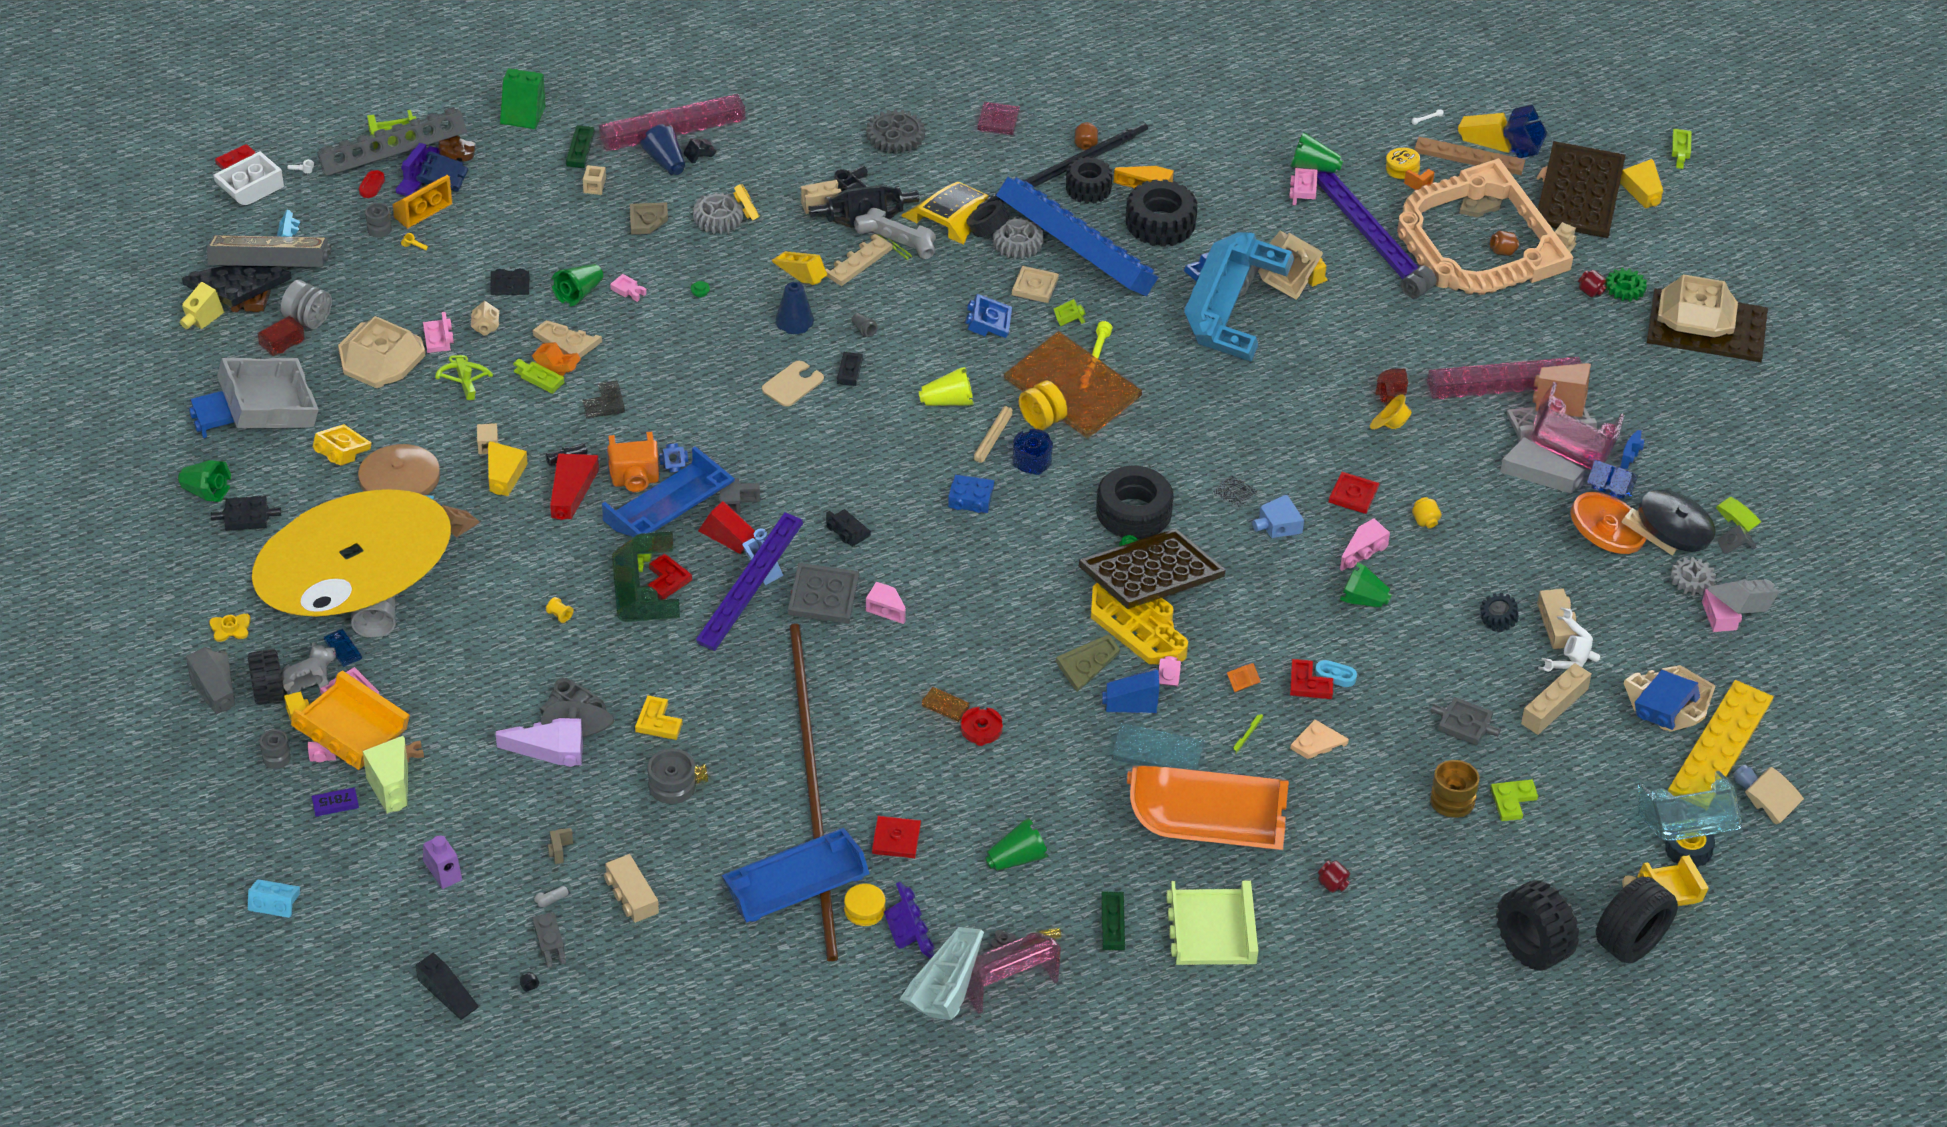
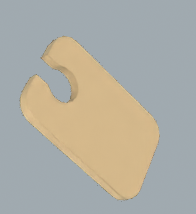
M795 361L762 386V392L783 406H791L824 381V375L816 370L810 377L803 378L799 373L808 369L809 365L803 361Z

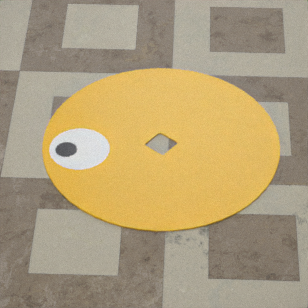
M372 490L330 500L302 513L266 542L253 566V586L258 596L266 604L279 611L294 615L328 616L372 606L404 591L434 567L449 543L451 535L450 520L446 511L436 501L411 491ZM354 544H358L364 550L347 560L339 553Z

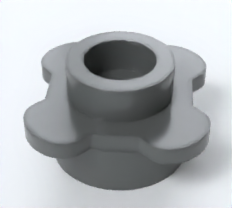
M1002 930L995 931L994 940H991V946L1002 952L1010 951L1016 936L1013 933L1008 934Z

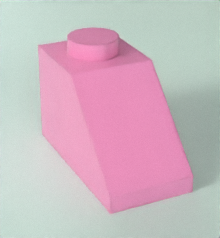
M876 582L866 597V611L904 624L906 608L894 587Z
M1705 589L1702 604L1713 632L1737 630L1739 622L1742 620L1741 613L1738 614L1709 592L1708 589Z

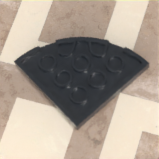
M228 265L203 271H193L188 276L183 277L182 282L184 286L193 290L203 282L216 290L220 302L234 307L292 279L291 272L282 269V267Z

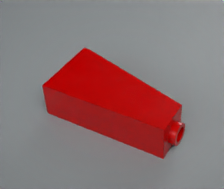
M558 454L550 504L551 518L559 520L573 518L599 471L598 455Z

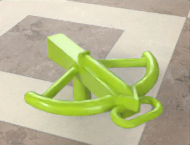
M465 355L450 356L449 361L451 363L440 367L436 372L435 378L440 379V377L460 382L466 399L475 400L476 391L472 382L486 375L493 377L492 372L480 364L468 362V357ZM456 368L459 378L443 374V372ZM472 368L483 372L471 378Z

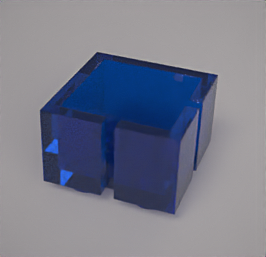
M1533 104L1513 109L1509 121L1503 130L1513 152L1516 153L1518 158L1538 155L1547 136V131L1541 120L1527 123L1539 119Z
M1595 460L1587 482L1592 484L1591 488L1605 493L1606 489L1611 490L1610 495L1624 499L1625 496L1631 497L1638 474Z

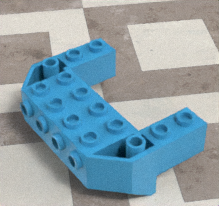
M1238 232L1213 243L1184 310L1197 343L1251 362L1258 347L1257 338L1226 327V324L1251 265L1287 277L1294 262L1292 251L1256 240L1254 233Z

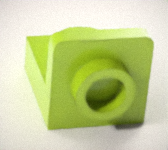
M1074 299L1054 308L1060 326L1077 318L1081 324L1085 323L1083 317L1086 315L1085 310Z

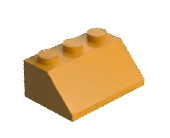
M446 175L392 204L394 218L408 229L451 205L450 176Z

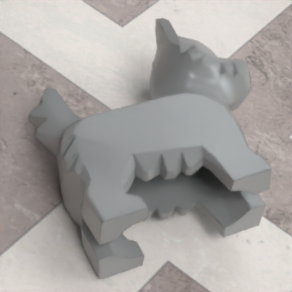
M313 642L309 659L292 666L287 664L282 670L283 686L287 694L299 692L302 688L313 686L316 683L320 688L328 685L327 666L336 657L335 648H325Z

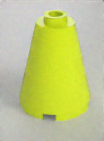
M966 367L959 368L922 386V391H919L921 403L925 402L926 406L974 405L973 400H969V398H973L969 378L966 376Z

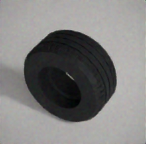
M1124 466L1115 469L1107 474L1098 486L1096 500L1098 520L1104 528L1122 538L1131 535L1137 539H1144L1157 535L1170 523L1173 510V489L1163 475L1148 467ZM1126 499H1139L1148 504L1133 506L1122 501Z

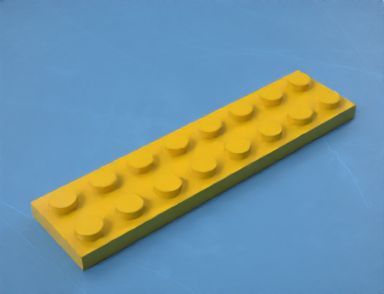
M1735 680L1676 775L1667 793L1707 811L1772 703L1774 696Z

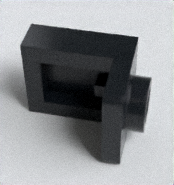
M692 138L684 151V155L691 163H696L699 155L713 157L716 153L710 141Z

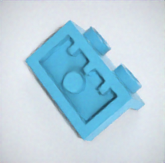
M257 879L248 890V910L289 918L292 915V904L300 895V887Z

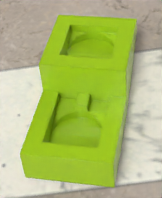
M1732 497L1727 498L1716 506V509L1728 522L1733 520L1737 526H1742L1747 532L1761 523L1751 510Z

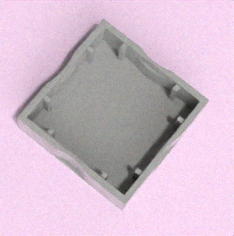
M298 358L221 359L217 377L237 428L314 427L319 409L311 390L306 384L305 374Z

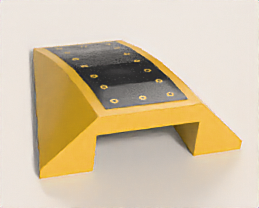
M955 182L933 194L901 216L915 223H918L923 217L929 218L948 227V238L964 245L967 236L971 232L967 224V218L989 195L960 182Z

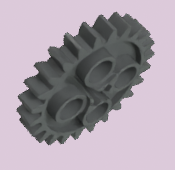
M894 109V112L887 110L886 114L881 111L880 116L875 114L874 118H870V122L867 123V140H870L871 145L875 144V149L881 147V151L886 149L888 153L894 151L895 154L898 151L905 153L906 149L911 152L912 147L917 149V146L922 145V140L925 139L924 123H921V118L917 119L916 114L911 116L910 111L906 114L904 110L897 112L896 109Z

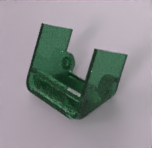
M673 531L638 534L613 552L612 565L615 600L619 620L635 622L680 618L679 598L658 600V594L654 588L648 586L640 587L637 554L673 552Z

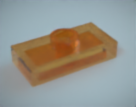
M932 687L922 700V706L959 722L963 714L969 709V702Z

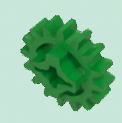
M1621 268L1620 271L1614 269L1613 273L1609 272L1605 285L1607 287L1606 290H1609L1608 294L1615 295L1614 299L1619 297L1621 301L1628 299L1631 302L1632 298L1637 301L1639 297L1644 296L1647 280L1643 279L1644 275H1637V270L1631 272V268L1627 271Z

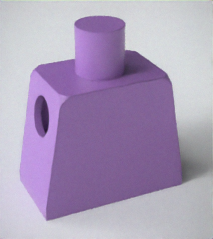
M436 836L423 844V862L442 889L462 880L458 857L444 836ZM445 865L448 867L447 871L444 870Z

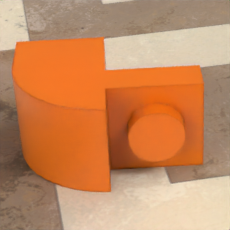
M556 342L541 344L532 355L537 364L561 376L566 372L573 371L576 368V364L581 360L578 353L563 354Z

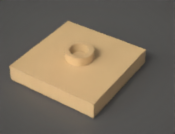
M1022 266L1012 289V295L1049 303L1059 279V274Z

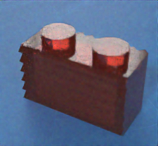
M291 315L258 332L259 345L272 356L283 353L286 349L301 343L305 339L303 326L293 319Z

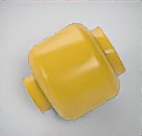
M1428 497L1417 500L1412 509V514L1417 524L1421 527H1435L1442 515L1436 501Z

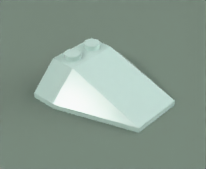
M958 927L915 976L899 1000L929 1017L952 1020L959 1013V1007L964 1001L984 932L981 929Z

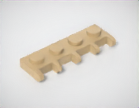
M873 234L870 243L862 242L859 244L861 248L856 253L849 251L847 253L848 258L845 261L840 262L837 260L834 262L835 268L831 271L825 269L827 272L826 277L843 286L891 251L893 244Z

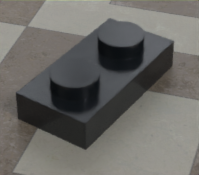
M843 352L837 384L857 385L863 354Z

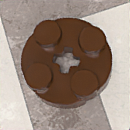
M457 135L440 140L438 150L439 154L454 160L463 158L462 161H469L474 157L475 143L460 139V136Z

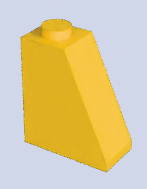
M1504 113L1463 116L1461 123L1458 125V132L1462 136L1463 141L1507 153L1510 152L1514 143Z
M1652 159L1622 170L1620 184L1645 209L1652 206L1655 207L1661 203L1663 188Z
M489 441L488 477L490 492L509 496L528 464L527 451Z

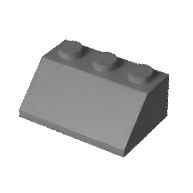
M1767 579L1735 581L1709 586L1708 588L1709 592L1738 614L1768 611L1780 592L1774 587L1775 584Z

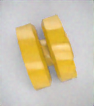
M1042 381L1035 385L1034 388L1022 392L1019 396V406L1023 417L1038 431L1047 429L1053 423L1063 420L1067 415L1066 401L1058 387L1050 381Z

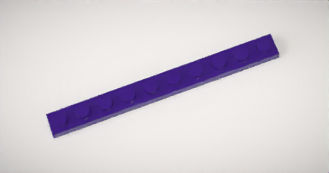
M1317 171L1318 185L1402 279L1418 268L1335 173Z

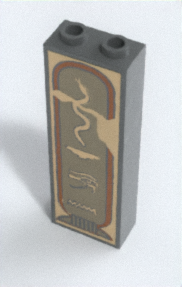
M213 235L207 245L208 265L323 267L325 262L328 261L329 255H331V244H328V237Z

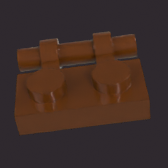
M271 289L231 307L232 312L236 313L242 307H244L245 311L255 313L264 311Z

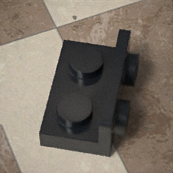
M496 269L491 271V295H529V271L525 269H515L514 271Z
M846 509L837 514L831 511L826 512L827 528L838 534L842 542H847L851 547L871 536V531Z

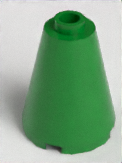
M1303 132L1290 167L1335 173L1336 170L1340 171L1343 160H1340L1341 155Z
M596 264L561 269L552 276V280L554 279L552 290L561 303L567 302L572 307L581 302L603 280V271Z
M1029 818L1023 820L987 851L988 856L985 857V860L990 869L995 868L996 871L1048 857V854L1045 853L1047 849L1037 829L1032 830L1030 825L1034 823Z

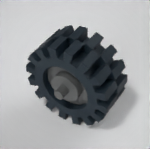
M1493 593L1492 598L1489 595L1486 597L1487 601H1482V605H1480L1483 624H1486L1488 629L1492 627V631L1496 632V629H1499V632H1503L1502 628H1505L1506 631L1510 630L1509 626L1514 627L1515 622H1518L1517 602H1515L1513 597L1510 598L1509 594L1504 596L1503 593H1500V596H1497L1496 593Z

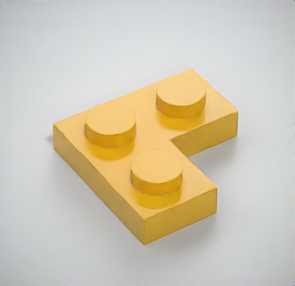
M739 184L734 187L735 192L733 194L738 203L742 201L745 207L742 210L748 219L751 217L752 221L760 217L744 185Z
M647 695L636 723L635 731L677 740L683 722L680 718L664 715L668 706V699Z

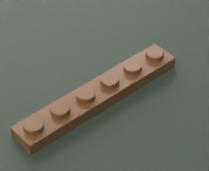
M1418 137L1415 151L1419 154L1475 166L1499 158L1510 173L1522 175L1526 160Z

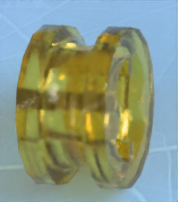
M702 763L701 766L696 764L695 777L697 784H700L701 781L708 782L705 763Z

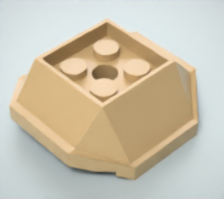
M1683 274L1676 281L1662 289L1657 320L1681 332L1710 337H1718L1726 333L1733 334L1738 302L1730 293L1725 281Z
M376 316L366 323L361 322L338 345L343 373L374 388L383 387L384 384L403 379L426 356L421 337Z

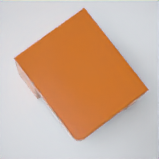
M1408 169L1405 174L1404 184L1414 190H1419L1425 185L1430 186L1433 183L1435 172L1428 169L1423 174L1418 175Z
M1254 663L1227 672L1234 692L1261 682Z

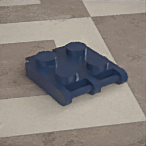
M429 151L426 162L421 166V173L417 175L416 179L419 182L430 184L448 175L450 176L451 191L458 192L468 172V168L463 166L462 162Z

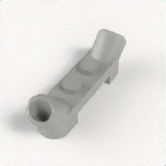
M871 208L867 214L855 218L854 226L858 234L873 232L916 249L919 257L922 259L931 258L935 253L933 243L936 235L926 227L919 225L917 230L885 218L886 212L877 208Z

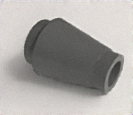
M860 313L853 315L852 322L863 336L871 337L877 332L878 326L875 320Z

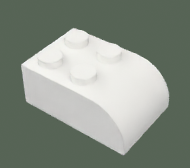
M258 152L213 175L215 182L242 205L254 203L284 187L282 170L262 152Z

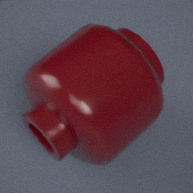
M1586 270L1578 280L1579 289L1589 297L1601 296L1607 288L1604 286L1606 278L1596 270Z
M1328 860L1318 871V881L1331 893H1335L1338 890L1343 892L1351 883L1348 881L1350 872L1337 860L1332 862Z

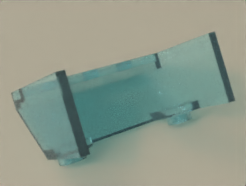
M1715 771V782L1711 785V791L1673 796L1666 789H1657L1654 792H1650L1643 783H1640L1638 786V814L1657 836L1663 840L1674 841L1734 831L1742 827V816L1734 786L1720 771Z

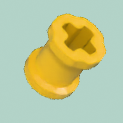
M556 597L552 598L546 606V612L554 614L561 623L568 621L574 612L572 607L565 606L561 603V599Z

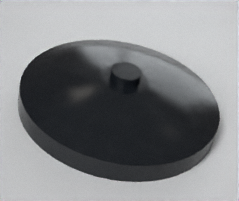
M1653 490L1648 492L1639 504V517L1646 529L1657 539L1673 548L1689 552L1701 551L1706 549L1715 537V525L1709 514L1698 503L1687 496L1670 490Z

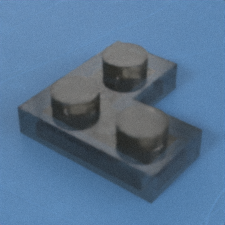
M618 380L598 383L601 397L582 400L586 419L625 413Z

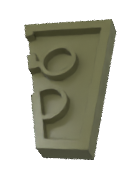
M1110 634L1057 656L1055 662L1072 687L1078 692L1119 655L1120 648Z

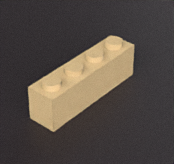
M1574 663L1524 708L1521 724L1539 735L1588 690L1591 673Z

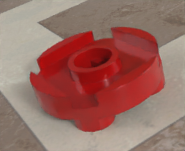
M980 707L971 708L961 718V733L968 741L978 746L992 743L1003 732L1002 717L992 708L987 707L986 710L980 709ZM978 724H986L985 727H978Z

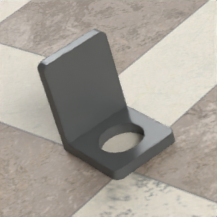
M1740 525L1717 539L1724 554L1730 553L1745 542L1753 549L1757 548L1751 535Z

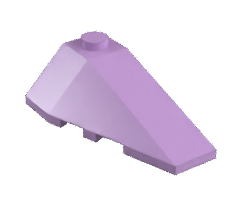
M559 718L552 720L550 724L542 725L539 722L534 723V726L524 729L519 726L496 731L497 748L558 765H566L568 767L581 765L583 753L581 719Z

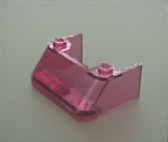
M1553 382L1540 401L1531 432L1532 440L1536 444L1593 471L1600 470L1606 463L1619 437L1624 414H1620L1614 424L1604 423L1600 430L1565 414L1566 405L1561 399L1554 397L1557 383Z
M1030 933L1024 938L977 956L966 991V996L977 1013H983L984 986L1036 965L1042 964L1054 984L1057 983L1059 980L1060 945L1054 938L1041 933Z

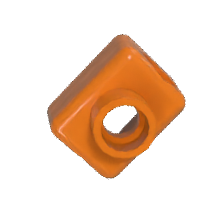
M646 432L647 441L615 443V436H608V467L614 486H625L631 492H640L645 490L649 484L658 482L657 441L653 440L652 432Z

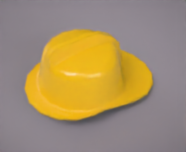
M1400 394L1391 400L1386 408L1373 419L1370 428L1375 430L1385 425L1391 429H1396L1404 425L1412 413L1405 404L1406 397Z

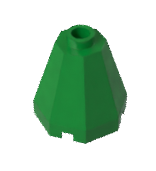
M209 460L187 466L178 475L181 488L206 501L221 502L230 489V485H227V479L231 480V472L227 463L223 461Z
M1357 562L1356 567H1358V570L1353 569L1343 593L1346 596L1341 595L1340 600L1346 603L1380 608L1383 604L1387 605L1392 596L1389 593L1390 588L1365 565Z

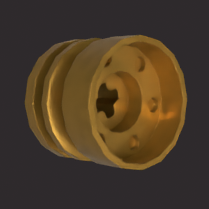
M1449 760L1439 764L1434 772L1430 803L1433 809L1439 814L1453 818L1464 817L1471 813L1475 807L1476 793L1479 785L1477 770L1471 764L1460 760Z

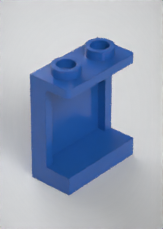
M223 391L191 399L192 407L189 408L192 419L196 418L194 421L196 431L201 432L203 438L207 437V429L234 422Z
M1661 670L1634 702L1637 716L1642 720H1647L1661 727L1673 730L1675 727L1674 718L1689 700L1695 703L1699 700L1698 682Z

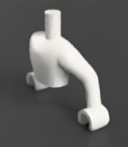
M1561 607L1560 609L1564 611L1563 617L1557 616V618L1564 620L1579 635H1571L1564 648V654L1571 661H1552L1551 659L1542 658L1545 661V666H1539V670L1551 671L1553 668L1568 669L1574 663L1583 667L1587 659L1595 662L1600 659L1599 654L1591 651L1593 637L1572 619L1573 613L1570 609Z

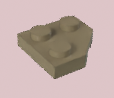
M1466 196L1463 199L1459 214L1477 218L1481 217L1484 213L1500 210L1502 199L1484 196L1479 200H1473Z
M667 202L630 204L631 234H650L668 221Z

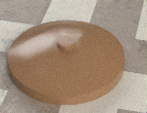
M397 444L380 448L368 455L359 467L358 476L363 492L389 489L428 495L439 482L440 469L436 457L428 450L415 445Z

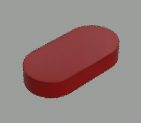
M379 170L368 172L359 186V194L364 198L376 196L385 182L384 173Z

